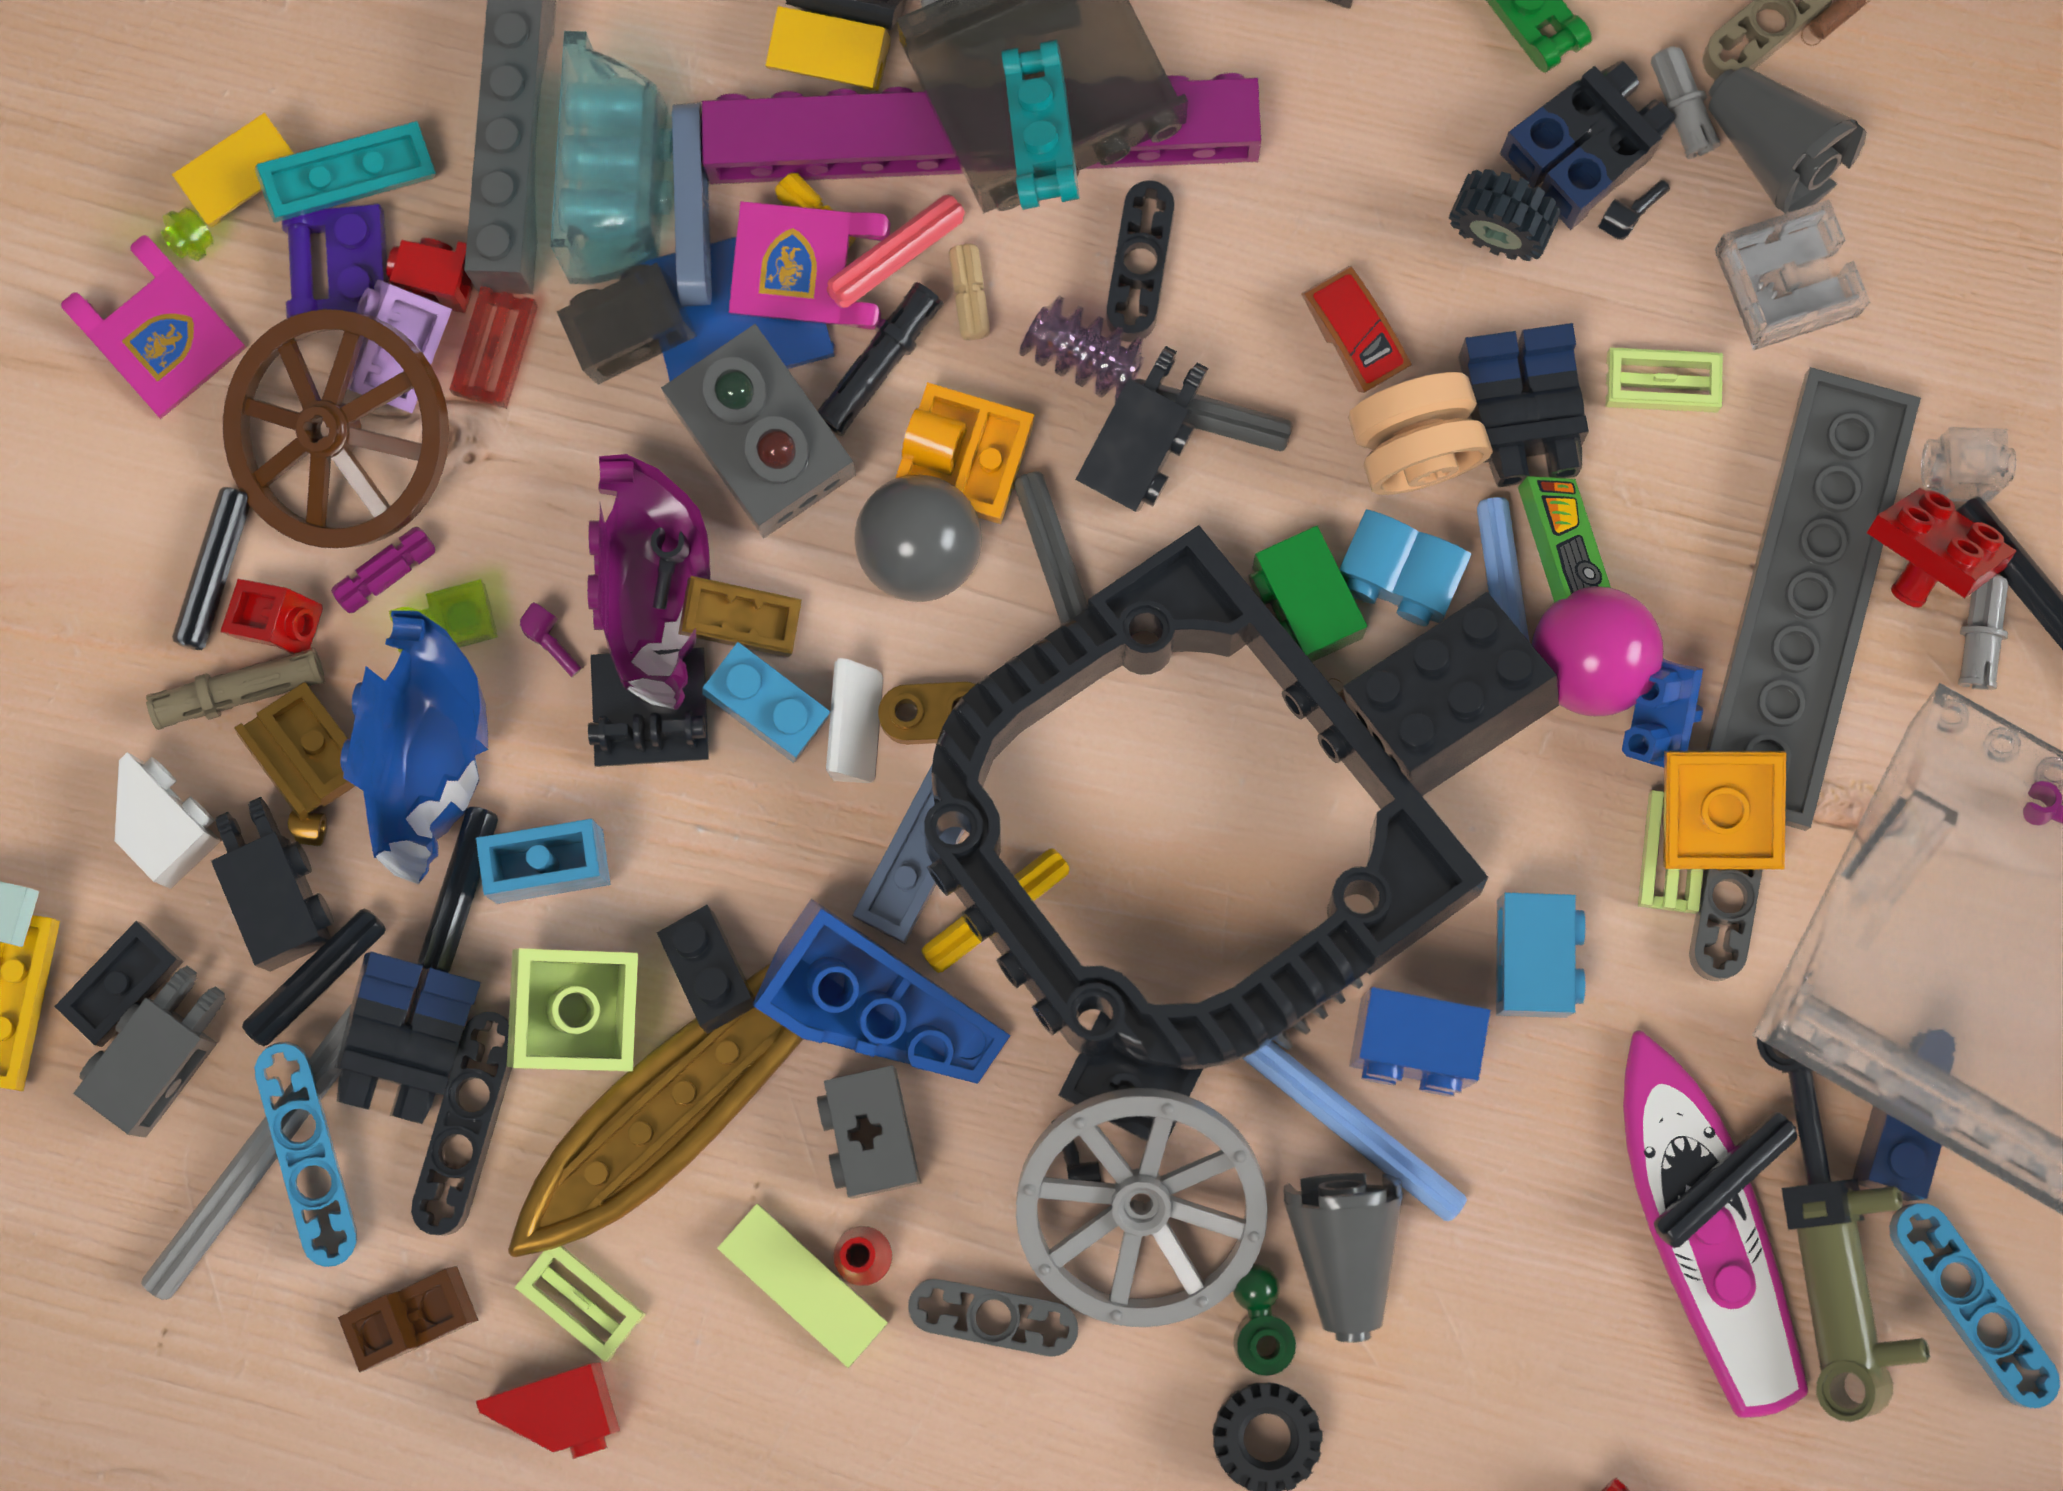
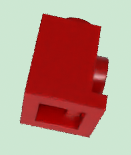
M422 238L420 244L401 239L400 245L393 246L389 253L386 269L387 277L390 279L389 282L391 285L449 307L452 311L465 314L473 289V283L465 272L467 243L458 241L456 250L453 251L450 245L436 239Z

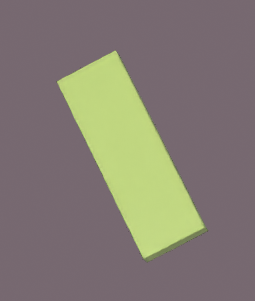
M756 1204L717 1248L847 1368H850L889 1323L759 1204Z

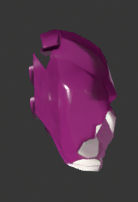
M628 454L599 456L600 494L616 496L606 522L604 521L601 504L599 520L589 521L590 555H594L595 574L588 575L587 597L589 610H593L594 630H604L609 652L620 681L626 690L652 705L678 710L685 697L682 688L688 682L686 664L682 660L692 651L697 641L696 628L690 637L679 635L678 631L688 579L691 576L710 580L708 534L698 507L682 489L658 468ZM659 527L665 530V541L662 545L663 552H671L677 547L680 531L686 536L690 544L687 558L675 566L666 610L652 607L660 558L651 547V536ZM681 649L678 652L658 655L654 652L655 650Z

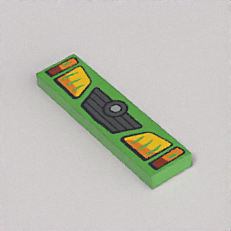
M1527 476L1518 486V490L1554 603L1560 599H1567V597L1579 589L1587 587L1611 588L1576 480Z

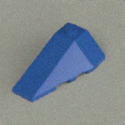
M813 899L808 902L778 946L752 1004L755 1008L803 1039L818 1043H829L872 1057L875 1055L910 1064L918 1069L976 1084L979 1083L1010 1037L1000 1027Z

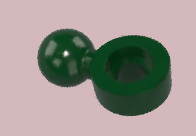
M1253 1264L1248 1274L1238 1282L1233 1291L1236 1301L1241 1307L1248 1310L1249 1316L1238 1326L1233 1344L1237 1358L1248 1370L1258 1375L1271 1376L1282 1372L1289 1366L1295 1355L1296 1341L1291 1328L1282 1319L1272 1314L1271 1307L1277 1301L1280 1293V1284L1276 1274L1265 1265ZM1266 1335L1273 1336L1276 1340L1274 1352L1268 1356L1259 1355L1256 1348L1259 1339Z

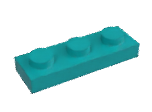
M417 121L256 164L255 172L273 223L431 180L436 174Z

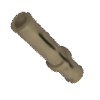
M313 647L290 656L273 659L227 674L210 677L206 673L196 676L195 682L174 689L147 694L146 704L154 727L160 730L179 722L206 716L208 720L221 716V711L287 693L304 682L308 686L324 683V672L318 653Z

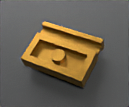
M305 682L257 712V717L245 725L240 723L234 727L238 737L301 821L309 817L308 813L321 805L325 807L355 787L354 784L343 778L344 772L341 769L340 763L342 747L348 738Z

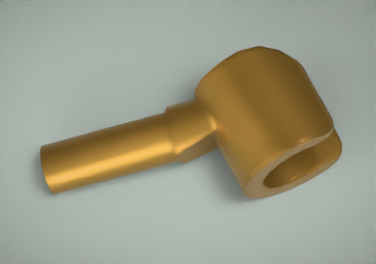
M292 810L288 818V829L295 840L305 845H323L327 830L326 814L310 812L308 813L309 817L301 821Z

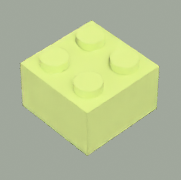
M512 949L507 1066L527 1069L633 1071L638 953Z

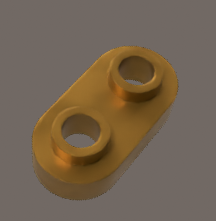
M945 682L896 686L884 695L879 705L878 716L882 729L890 739L900 744L937 743L942 727L954 706L976 684L971 682ZM909 703L918 709L916 717L907 722L899 720L896 717L897 709L901 705Z

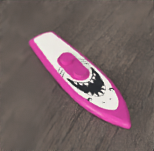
M1637 1030L1633 1032L1625 1069L1623 1111L1626 1146L1635 1187L1650 1232L1687 1318L1734 1414L1739 1418H1755L1776 1414L1803 1399L1808 1394V1385L1784 1288L1755 1192L1750 1182L1680 1247L1672 1248L1659 1237L1653 1225L1654 1221L1726 1156L1735 1145L1719 1114L1694 1079L1667 1051L1643 1031Z

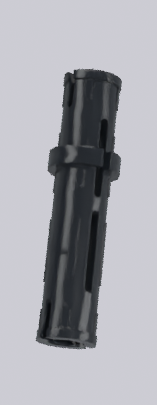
M915 282L889 318L879 321L875 326L877 333L870 341V344L859 355L830 396L817 409L828 427L836 434L843 436L855 417L866 406L894 366L905 354L911 355L917 345L914 341L921 334V331L930 319L944 305L934 292L921 283Z

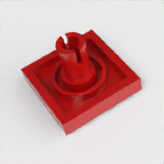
M1921 487L1878 514L1867 531V534L1909 561L1898 580L1892 585L1891 592L1901 602L1917 608L1924 606L1928 595L1937 581L1965 599L2003 571L2016 553V550L2004 543V537L1995 528L1985 523L1972 522L1955 510L1956 507L1949 498L1936 491H1925Z

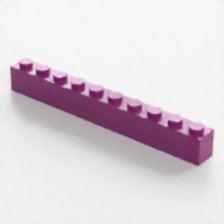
M1224 73L1215 76L1212 80L1193 81L1181 75L1165 76L1157 82L1135 83L1129 78L1122 77L1105 80L1102 84L1079 85L1075 81L1065 80L1076 169L1259 161L1261 124L1258 78H1245L1238 73ZM1006 82L996 84L991 89L969 90V88L963 85L950 84L941 86L936 91L914 92L906 87H890L879 94H859L850 89H837L828 92L826 96L804 97L798 92L783 91L773 94L771 98L749 99L741 94H724L717 97L716 100L702 101L703 166L710 184L780 182L792 172L798 173L804 181L1016 172Z

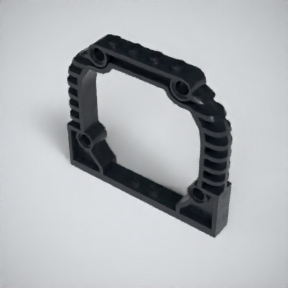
M1200 525L1089 598L1088 609L1073 619H1069L1048 636L1042 637L1030 648L1018 656H1014L996 671L978 681L954 706L942 727L933 755L932 792L935 805L928 811L924 820L926 852L932 862L927 869L932 879L946 896L955 892L967 908L962 912V916L973 934L981 942L987 938L992 941L1002 955L997 958L998 965L1015 988H1019L1023 984L1037 1001V1003L1032 1005V1009L1043 1027L1051 1035L1060 1031L1071 1047L1078 1053L1089 1057L1103 1056L1112 1052L1116 1047L1122 1054L1140 1062H1149L1183 1070L1225 1065L1246 1057L1273 1041L1365 973L1369 975L1374 973L1481 895L1489 878ZM1139 631H1148L1154 633L1159 640L1152 644L1143 645L1137 643L1131 636ZM1247 645L1282 687V697L1290 711L1299 719L1305 717L1319 733L1317 738L1326 755L1335 763L1342 761L1381 809L1376 813L1370 831V850L1367 866L1353 867L1344 871L1336 879L1327 906V920L1234 987L1199 1003L1151 1004L1147 1002L1137 987L1121 972L1105 966H1082L999 857L1001 853L1000 815L993 800L984 790L983 785L993 760L1022 731L1115 669L1124 666L1130 672L1139 675H1149L1162 670L1169 663L1172 652H1203L1230 657ZM949 827H960L970 834L964 842L959 844H948L939 838V835ZM1354 894L1365 896L1371 901L1374 910L1368 913L1354 912L1347 907L1344 899ZM1097 1009L1107 1014L1111 1023L1100 1031H1091L1084 1028L1078 1018L1087 1010Z

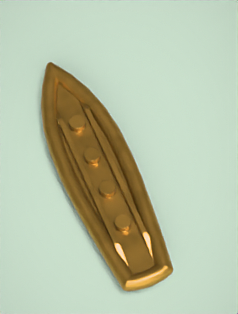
M770 964L747 979L755 998ZM753 1008L708 1034L700 1027L697 1019L694 1018L635 1065L633 1071H628L583 1113L557 1144L534 1180L521 1208L508 1248L510 1256L520 1257L543 1252L585 1238L623 1218L651 1198L687 1167L721 1133L783 1064L803 1038L757 1008Z

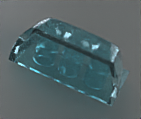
M564 31L550 246L570 284L592 285L629 277L640 270L641 264L659 257L662 214L670 215L672 207L670 181H664L665 162H673L672 128H667V105L656 84L626 62L594 51L587 31Z

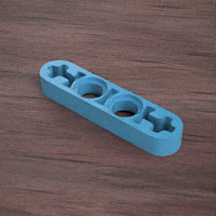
M277 1042L267 1047L257 1059L255 1064L257 1086L303 1250L306 1256L317 1265L324 1267L337 1266L345 1262L353 1253L357 1242L356 1225L310 1060L306 1052L298 1045L290 1042ZM283 1052L287 1061L297 1060L300 1069L291 1074L294 1093L306 1087L309 1098L291 1099L276 1108L272 1096L279 1097L285 1093L279 1077L269 1078L266 1068L274 1064V1054ZM293 1109L306 1110L315 1120V1132L310 1139L304 1142L289 1140L281 1130L283 1116ZM316 1165L328 1171L332 1185L326 1195L312 1199L305 1197L299 1191L297 1177L302 1169ZM337 1200L341 1211H329L328 1216L333 1230H344L347 1238L339 1242L337 1253L329 1254L326 1246L316 1247L313 1239L320 1236L322 1230L318 1214L310 1220H306L303 1210L322 1209Z
M1909 1204L1900 1208L1892 1216L1889 1225L1890 1238L1894 1246L2001 1394L2010 1403L2019 1407L2042 1408L2049 1405L2057 1397L2060 1389V1375L2055 1365L1945 1214L1930 1204ZM1913 1217L1916 1220H1930L1932 1227L1926 1232L1928 1239L1936 1249L1945 1248L1948 1244L1952 1252L1936 1257L1927 1267L1923 1259L1934 1254L1925 1242L1909 1241L1907 1234L1913 1229L1909 1219ZM1951 1263L1963 1265L1971 1277L1969 1290L1959 1298L1948 1295L1941 1285L1940 1277L1942 1271ZM1990 1312L1999 1315L2007 1326L2005 1341L1995 1348L1984 1345L1977 1334L1979 1320ZM2022 1345L2024 1352L2013 1356L2025 1370H2039L2041 1376L2035 1381V1385L2039 1390L2038 1393L2034 1394L2030 1391L2019 1392L2016 1385L2023 1379L2021 1373L2013 1363L2003 1362L1999 1366L1996 1360L2014 1353Z

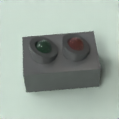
M756 324L661 387L670 407L763 538L856 476L853 460Z

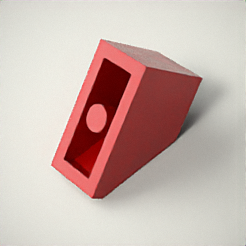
M600 1362L588 1364L476 1401L480 1414L553 1453L570 1448L573 1459L608 1448L604 1436L620 1431Z

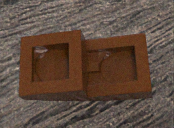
M457 1266L445 1268L398 1292L385 1294L338 1317L359 1372L381 1365L479 1321Z

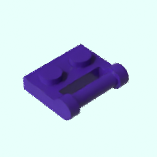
M379 204L322 209L282 221V231L288 233L291 299L286 302L287 319L297 314L314 310L332 309L357 312L360 299L367 288L374 289L378 279L388 283L384 210ZM325 233L329 299H314L310 234Z

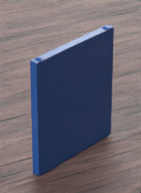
M737 237L710 244L712 300L710 305L681 306L676 278V253L639 262V273L644 279L670 381L754 324L760 329L787 369L835 357V345L830 340L827 325L824 323L729 313Z

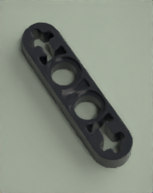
M483 1012L475 1015L467 1022L463 1030L412 1200L411 1214L414 1223L420 1230L429 1235L447 1236L456 1233L464 1226L471 1210L512 1070L511 1067L507 1066L509 1019L495 1012ZM493 1023H498L497 1033L505 1037L502 1048L498 1046L492 1047L486 1063L491 1066H499L496 1076L480 1069L467 1068L470 1058L481 1063L485 1045L477 1041V1035L479 1031H489ZM471 1079L483 1080L490 1092L486 1106L476 1112L466 1111L459 1101V1091L462 1085ZM462 1135L471 1142L473 1148L472 1158L464 1167L452 1169L443 1160L442 1148L449 1138ZM435 1172L449 1178L465 1179L463 1189L456 1186H450L446 1203L449 1206L455 1207L452 1218H442L438 1226L434 1225L435 1215L426 1211L429 1200L438 1201L442 1196L445 1183L433 1182Z

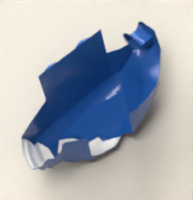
M392 611L393 629L391 636L386 638L385 645L401 649L402 652L386 680H383L367 666L365 667L363 682L357 683L353 691L352 711L355 721L351 738H348L343 744L340 763L341 769L344 772L343 778L363 790L374 858L378 859L393 875L419 884L429 872V864L438 857L439 846L437 839L448 833L453 824L465 814L480 781L475 755L488 750L486 703L476 673L447 631L419 611Z

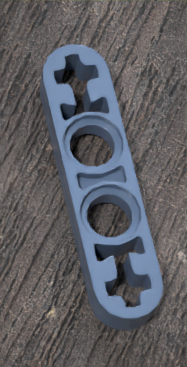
M702 103L674 104L672 106V140L678 295L682 307L710 305L712 300L709 187L708 177L703 166Z

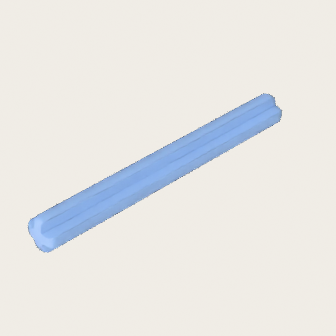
M1271 1041L1256 1052L1242 1058L1385 1174L1401 1179L1402 1187L1441 1219L1451 1221L1463 1209L1467 1198L1461 1191L1276 1043Z

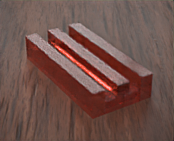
M480 287L449 388L454 396L507 409L538 308L534 299L524 296L523 299L514 297L512 293L502 291L500 294L493 292L492 288ZM495 306L497 310L473 387L468 386L492 307ZM511 310L516 311L518 316L495 391H488L487 387Z

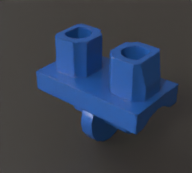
M1663 658L1662 668L1650 676L1649 681L1655 682L1654 686L1648 693L1640 695L1636 700L1637 704H1635L1631 728L1625 731L1622 751L1627 757L1664 768V751H1688L1693 723L1700 722L1703 715V707L1697 704L1703 674L1702 668L1674 663Z

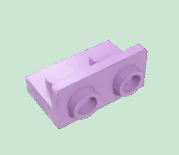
M379 279L374 289L367 288L357 308V312L376 317L401 331L420 349L430 365L452 311L449 307ZM364 337L347 389L363 395L404 370L386 350ZM413 388L387 404L413 413L418 399Z

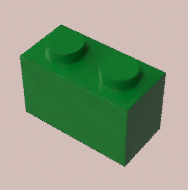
M1318 525L1255 553L1252 566L1254 573L1248 575L1253 591L1265 605L1270 603L1279 623L1311 662L1363 639L1368 626Z

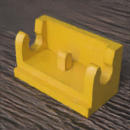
M778 6L765 66L771 70H782L859 86L873 91L879 90L891 38L884 27Z
M264 112L174 172L172 176L206 224L212 228L220 222L219 219L262 191L255 172L256 164L293 155L294 153Z

